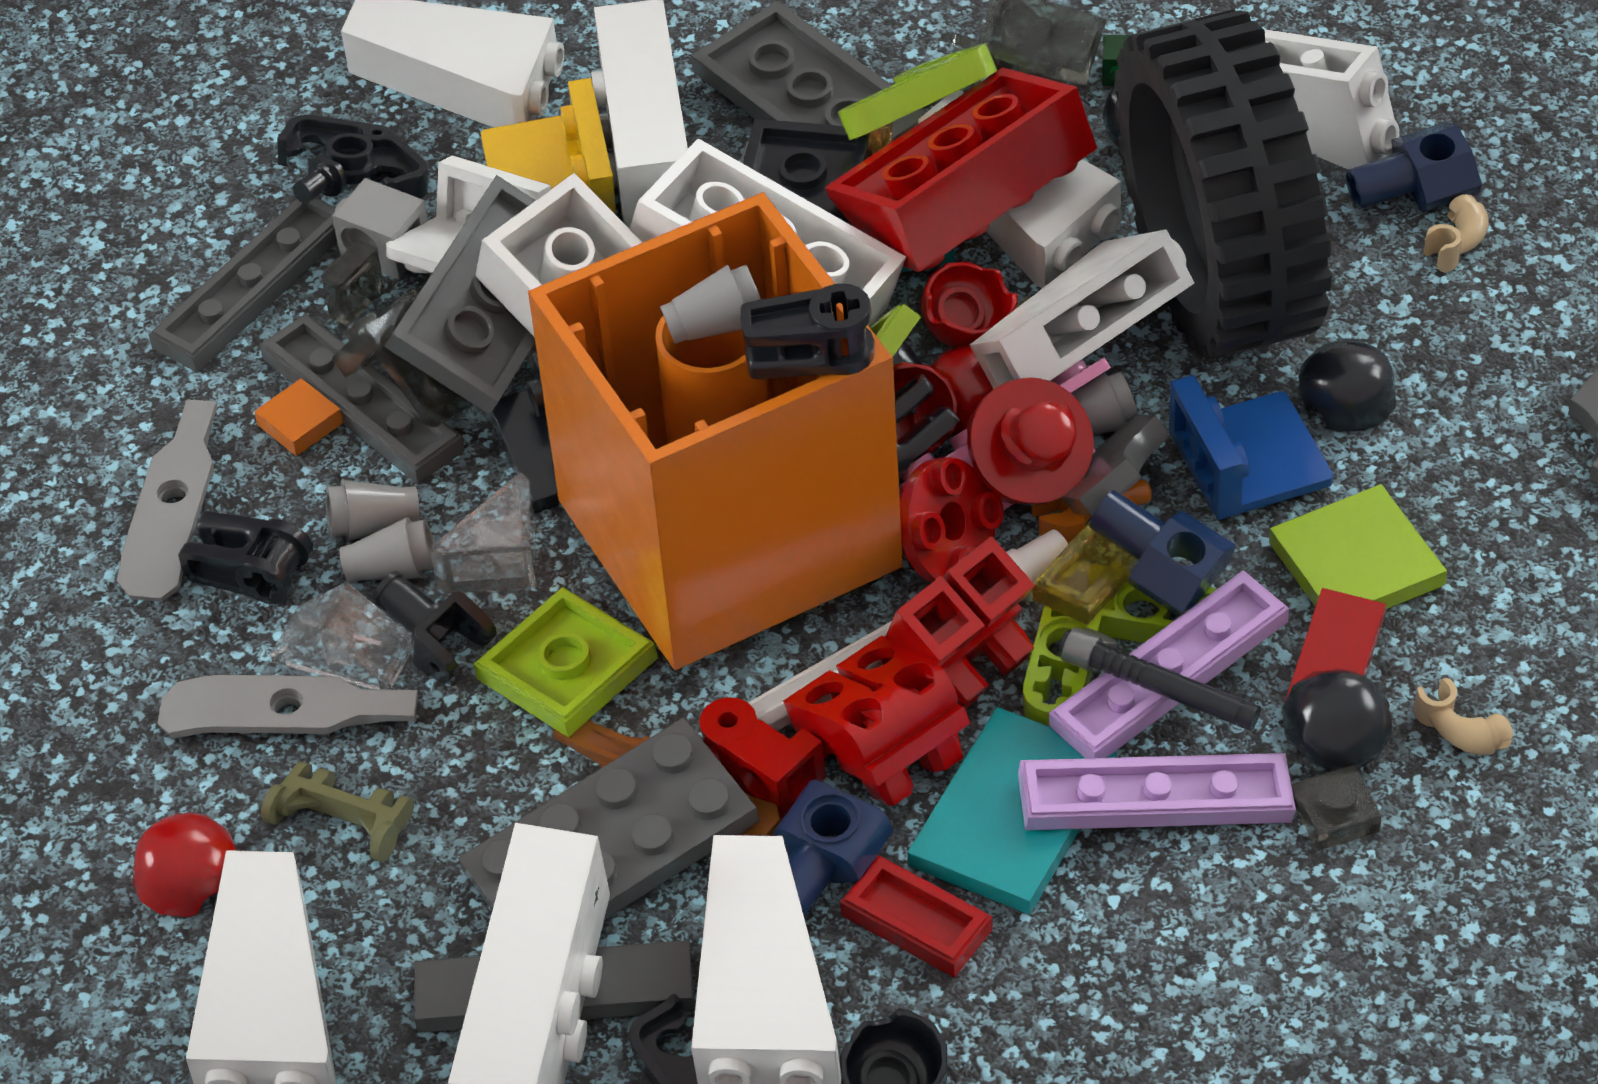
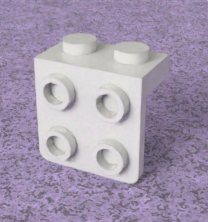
M450 156L438 162L436 217L406 232L394 241L387 242L386 257L405 264V268L412 272L433 273L496 175L535 200L550 191L551 185L456 156Z

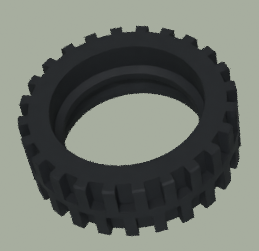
M1235 9L1128 36L1123 42L1124 48H1121L1118 53L1117 62L1120 70L1115 72L1114 83L1118 92V100L1115 102V115L1120 123L1119 149L1125 161L1127 172L1125 182L1128 194H1131L1136 213L1134 220L1138 234L1167 229L1171 239L1176 241L1182 248L1186 257V268L1194 281L1193 285L1164 304H1168L1172 311V322L1179 332H1184L1187 345L1192 350H1197L1198 355L1205 359H1216L1312 334L1313 331L1318 330L1323 324L1322 316H1326L1330 305L1326 291H1330L1332 288L1333 277L1328 267V257L1332 255L1331 238L1326 233L1325 217L1328 216L1326 199L1320 192L1317 177L1320 169L1316 154L1311 152L1306 134L1309 128L1304 112H1299L1294 99V85L1289 74L1283 73L1280 67V55L1276 47L1271 42H1265V30L1258 22L1251 21L1250 15L1244 11H1236Z

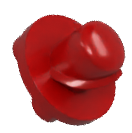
M1032 377L1019 378L998 386L980 401L967 422V446L972 466L980 480L1005 503L1041 505L1055 501L1066 495L1083 479L1092 460L1094 447L1093 431L1084 408L1069 391L1049 380Z
M944 457L923 462L911 473L902 494L899 495L902 555L907 557L915 571L926 581L932 583L940 576L944 578L947 570L991 536L995 539V529L1001 525L1004 517L1001 498L994 492L989 491L988 487L976 474L974 467L961 459Z

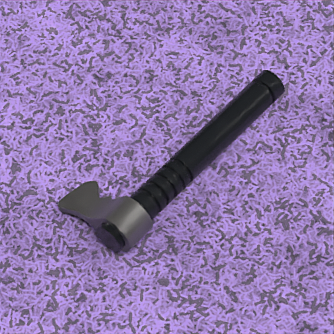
M1074 627L1072 630H1067L1061 639L1058 653L1062 655L1061 659L1064 662L1090 671L1092 668L1100 671L1103 670L1107 674H1112L1127 682L1131 681L1132 684L1140 685L1144 689L1234 725L1238 724L1239 727L1249 731L1254 729L1258 721L1261 706L1249 701L1246 702L1244 699L1154 663H1148V661L1139 659L1124 651L1121 652L1119 649H1116L1118 643L1115 639L1090 628L1082 630Z

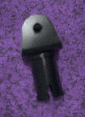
M398 571L388 574L380 582L372 595V604L375 607L382 609L412 633L411 639L414 642L413 664L443 683L448 682L457 674L454 671L457 667L455 659L440 644L451 631L455 630L481 646L487 645L497 634L496 627L490 617L463 592H453L444 601L435 602L403 578V575Z

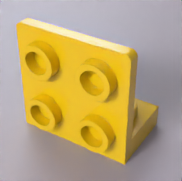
M591 78L568 81L570 105L560 107L561 116L482 130L481 140L487 166L551 185V189L575 173L613 213H616L613 175Z

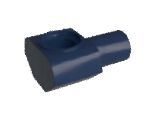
M1448 122L1392 139L1393 155L1346 171L1347 188L1353 203L1358 209L1411 192L1420 210L1425 212L1450 204L1459 195H1477L1482 188L1472 149L1458 125Z
M1115 490L1109 492L1102 500L1089 524V528L1139 560L1128 577V584L1179 617L1200 601L1223 572L1236 548L1234 543L1183 510L1170 517L1165 523ZM1172 558H1185L1194 565H1181Z
M818 780L808 782L773 833V836L783 837L804 918L829 882L835 884L859 881L893 832L889 818L879 808ZM829 834H841L837 837H824Z

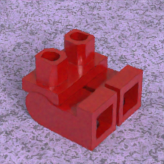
M991 536L947 570L944 578L942 576L938 577L896 611L885 637L929 657L940 665L956 690L957 704L966 709L978 700L989 687V684L970 664L974 658L984 652L998 670L1006 676L1024 663L1034 650V646L1023 629L1018 625L1016 619L1023 609L1018 603L1031 593L1035 584Z
M882 635L837 664L838 673L828 670L783 700L796 733L803 728L822 741L824 758L834 754L842 771L861 779L871 797L888 806H894L912 794L914 786L906 767L919 759L923 768L935 773L947 770L963 759L957 732L969 725L970 721L965 708L957 704L958 697L950 678L942 667L929 657ZM875 661H882L883 665L880 667L865 669ZM830 694L832 697V699L827 702L813 704L816 700L825 695Z

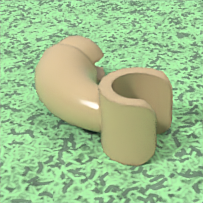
M1459 195L1449 204L1451 210L1448 211L1447 216L1455 224V227L1448 224H1438L1428 229L1423 254L1430 256L1434 253H1439L1437 268L1441 272L1446 273L1454 270L1459 263L1460 255L1475 248L1487 233L1489 228L1488 213L1484 205L1477 202L1472 195Z
M1441 679L1438 689L1439 701L1428 698L1423 687H1417L1413 706L1415 718L1425 726L1435 727L1438 733L1453 746L1475 755H1492L1495 753V750L1506 749L1511 745L1513 730L1505 716L1496 713L1489 715L1485 719L1483 717L1467 718L1457 715L1453 711L1457 688L1451 679Z

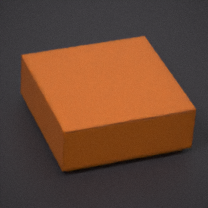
M302 378L254 411L257 425L296 457L343 424L341 409Z

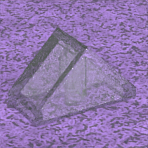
M519 472L430 547L437 585L440 590L446 594H452L456 591L467 593L536 587L535 515L528 477Z
M346 581L298 606L270 655L272 662L321 676H336L348 683L369 689L391 690L413 651L414 642H412L409 633Z

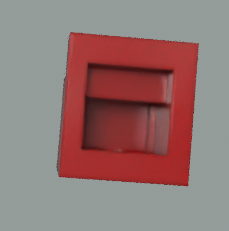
M726 697L717 699L708 704L701 712L699 727L703 736V742L744 793L776 804L780 811L781 819L787 814L809 781L818 780L822 782L826 779L822 741L805 729L801 728L789 739L762 720H758L754 708L748 702L739 698Z

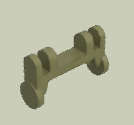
M303 761L297 762L281 785L274 784L268 790L261 808V818L264 822L276 825L284 816H290L298 809L310 808L363 826L371 837L370 856L379 862L387 861L393 853L398 835L409 821L414 809V799L404 795L400 796L392 807L394 800L393 792L380 787L374 791L369 799L333 788L335 783V773L333 771L319 768L311 777L312 765Z

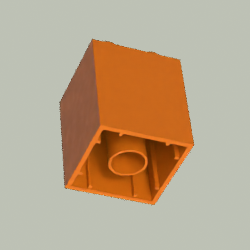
M764 192L528 291L559 502L674 671L903 567L893 357L870 327L866 326L871 331L875 340V356L870 365L858 373L850 375L825 374L752 379L746 364L745 341L742 330L690 341L687 339L675 344L662 314L660 306L672 302V299L726 265L729 266L730 270L747 265L761 300L822 289L835 284ZM838 303L836 304L837 321H843V305ZM840 338L842 354L847 356L849 353L847 338Z

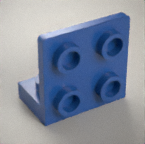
M1194 375L1170 382L1169 433L1217 520L1328 488L1332 485L1333 472L1286 392L1279 391L1220 408L1214 396L1206 397Z

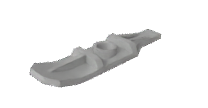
M187 399L174 439L152 457L124 543L117 582L130 599L163 602L181 587L183 570L178 554L183 545L192 540L214 471L213 461L208 452L207 445L211 426L217 411L216 401ZM172 497H183V499L178 502L165 503L168 499Z
M213 675L177 682L162 696L157 724L173 739L212 732L240 733L245 736H254V733H305L330 736V733L344 727L385 721H415L419 695L418 690L360 689L336 676ZM287 705L299 707L298 710L290 714L277 713L279 709Z

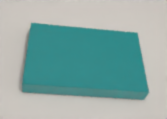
M996 707L908 850V866L1030 915L1080 829L1025 830L1017 774L1020 760L1085 758L1051 727ZM1117 752L1112 753L1107 758H1117Z

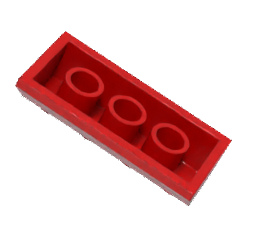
M1002 67L825 187L829 199L855 228L906 256L903 267L920 272L937 266L943 261L946 253L966 239L975 238L988 230L992 221L1011 208L1020 207L1028 203L1033 198L1034 192L1053 179L1074 171L1079 161L1098 148L1077 86Z

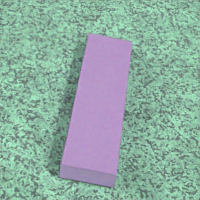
M1243 570L1132 651L1130 655L1206 684L1288 623L1289 608ZM1104 672L1049 713V727L1085 759L1107 758L1178 705L1179 702L1144 689L1140 685L1132 684L1131 681L1127 682L1122 680V678H1117L1112 674Z
M1285 753L1020 760L1017 773L1025 830L1292 823L1296 811Z

